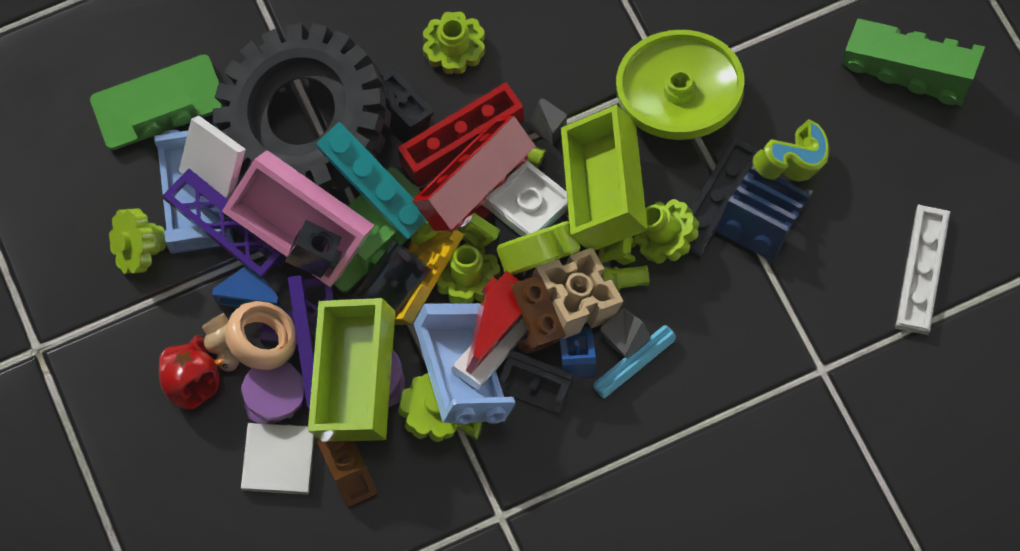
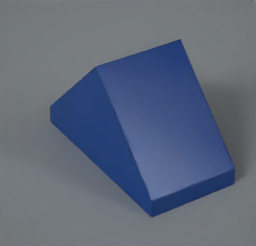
M246 266L213 288L212 296L216 304L220 306L239 308L243 304L259 301L271 303L282 309L278 296L266 280L259 278Z
M583 327L580 333L560 340L561 368L573 373V378L595 377L596 355L591 327Z

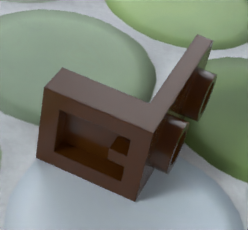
M537 275L511 285L512 293L528 328L526 332L527 338L517 344L521 354L528 355L550 347L566 336L541 276Z
M319 439L316 440L347 508L378 494L354 441L322 442Z

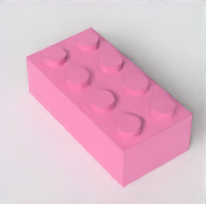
M268 150L254 159L222 210L223 213L286 257L296 234L305 220L341 236L342 239L337 250L341 251L342 254L334 270L328 268L322 278L315 276L329 287L342 276L356 255V251L360 249L375 226Z

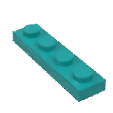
M340 121L315 144V147L405 241L427 222L412 202L414 198Z

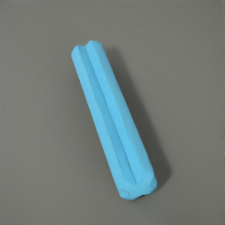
M662 326L628 358L624 357L596 380L593 387L598 395L606 398L675 341L676 336L668 326Z

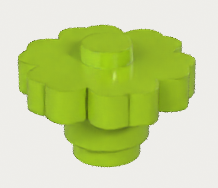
M445 12L441 20H431L428 23V27L423 31L425 42L423 45L424 56L432 67L442 66L446 74L464 73L467 65L477 66L480 58L485 54L483 43L485 39L484 29L480 26L477 19L471 18L466 20L463 12Z
M672 199L666 205L662 202H657L646 207L648 230L634 236V241L641 247L640 252L648 260L654 261L657 264L663 263L667 258L671 261H676L681 255L688 253L690 250L689 242L698 237L699 221L692 215L693 212L684 202Z
M139 208L118 210L112 218L113 230L109 233V239L111 242V252L116 255V266L124 274L146 272L152 263L151 255H157L159 251H163L166 247L164 228L154 223H148L147 215Z
M469 243L456 248L436 282L437 291L441 294H449V300L454 304H472L474 299L482 302L485 297L481 293L483 288L493 277L497 280L500 278V266L497 263L496 256L485 254V248L478 250Z
M428 373L422 377L413 378L410 388L403 390L400 396L398 413L407 418L405 421L406 430L413 433L418 439H423L429 435L433 441L439 442L444 438H451L457 426L462 425L442 422Z

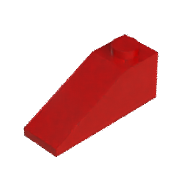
M508 271L498 280L493 277L481 292L485 297L479 306L465 370L470 375L523 318L511 290V285L519 282V280Z

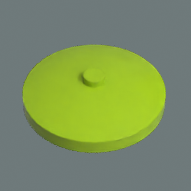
M692 30L664 31L641 40L626 53L617 71V98L621 109L643 131L666 139H694L720 129L736 114L744 95V72L735 53L717 38Z

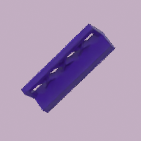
M188 168L162 195L167 203L259 278L262 279L275 264L280 268L285 263L287 258L285 255L223 213L222 210L227 204L228 199ZM183 188V190L196 199V202L181 203L175 196ZM196 209L197 215L191 210ZM201 209H208L220 219V222L205 223L201 219ZM232 228L245 239V242L230 243L225 239V229ZM215 229H221V235ZM256 248L268 258L261 267L250 259V249ZM240 249H246V255Z
M299 275L288 277L306 402L310 410L315 352L313 338L316 340V334L312 332L311 325L317 319L318 307L307 300L306 288L324 285L326 297L323 301L334 300L332 286L329 287L318 278L303 280L302 276ZM309 307L315 311L311 318Z

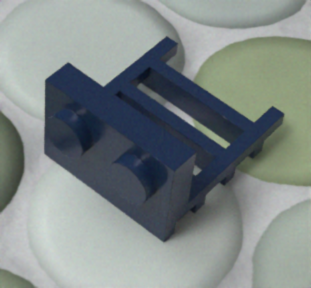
M753 165L748 175L744 177L741 185L737 187L734 195L728 200L716 232L773 262L782 247L788 231L810 199L813 191L810 189L804 191L778 177L774 180L765 178L756 171Z

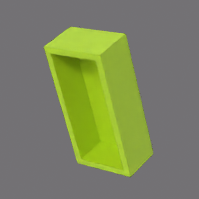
M616 104L562 127L561 135L570 235L586 249L593 248L595 251L647 231L636 123Z
M383 298L319 301L308 432L322 442L386 440L395 310Z

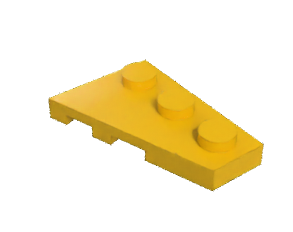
M458 230L452 232L440 231L428 241L417 245L411 240L408 250L418 255L431 270L396 316L395 325H412L462 240L463 233Z

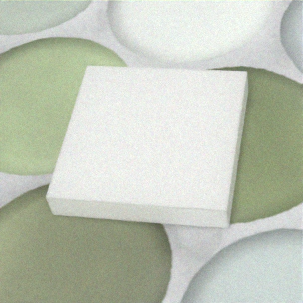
M194 117L190 122L179 172L184 174L188 168L229 200L236 189L246 149L202 117Z
M528 161L516 168L503 185L490 192L486 196V202L483 204L485 208L520 236L550 227L568 210L567 191Z
M248 423L241 482L242 491L309 495L315 436L308 432V426Z

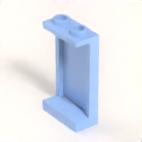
M168 130L161 135L154 136L158 149L163 194L183 175L179 172L188 131ZM183 188L175 196L181 203L196 202V199L183 190ZM163 199L167 229L164 230L165 243L171 254L220 246ZM196 209L191 210L197 215ZM201 209V219L205 223L220 222V219L208 209ZM215 229L221 235V229ZM225 229V239L230 243H235L233 229Z
M481 303L424 304L414 322L443 423H499L506 420L515 405L514 397L503 396L496 370L479 390L451 372L454 363L472 343Z

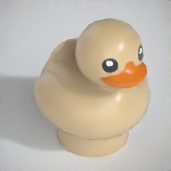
M225 313L218 315L202 326L206 333L204 346L208 352L217 354L215 362L220 369L232 371L237 368L239 360L231 354L226 344L225 327L229 320Z

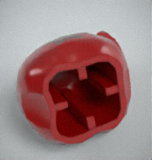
M195 335L189 344L167 347L160 355L159 381L162 391L172 404L182 409H194L200 406L206 399L213 396L219 387L218 367L215 360L209 356V352L204 346L205 337L202 335Z

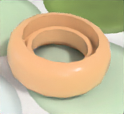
M253 301L241 305L231 314L225 327V340L231 354L242 364L253 369L272 370L281 367L292 357L298 344L295 324L292 318L283 309L268 302ZM252 322H262L269 325L275 330L279 339V345L269 350L253 346L245 336L244 327Z

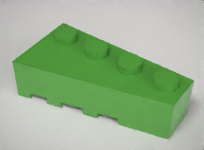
M857 19L841 64L854 72H865L874 75L882 82L905 86L913 93L936 97L944 104L962 106L985 47L974 44L971 50L958 47L959 43L957 40L945 38L944 43L929 40L926 33L914 31L904 35L900 34L898 27Z

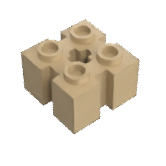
M593 248L570 255L564 266H562L558 259L536 267L532 274V277L541 276L566 334L562 339L580 333L585 323H588L591 329L605 324L618 313L623 303V299L612 280L604 282L601 278L605 268Z

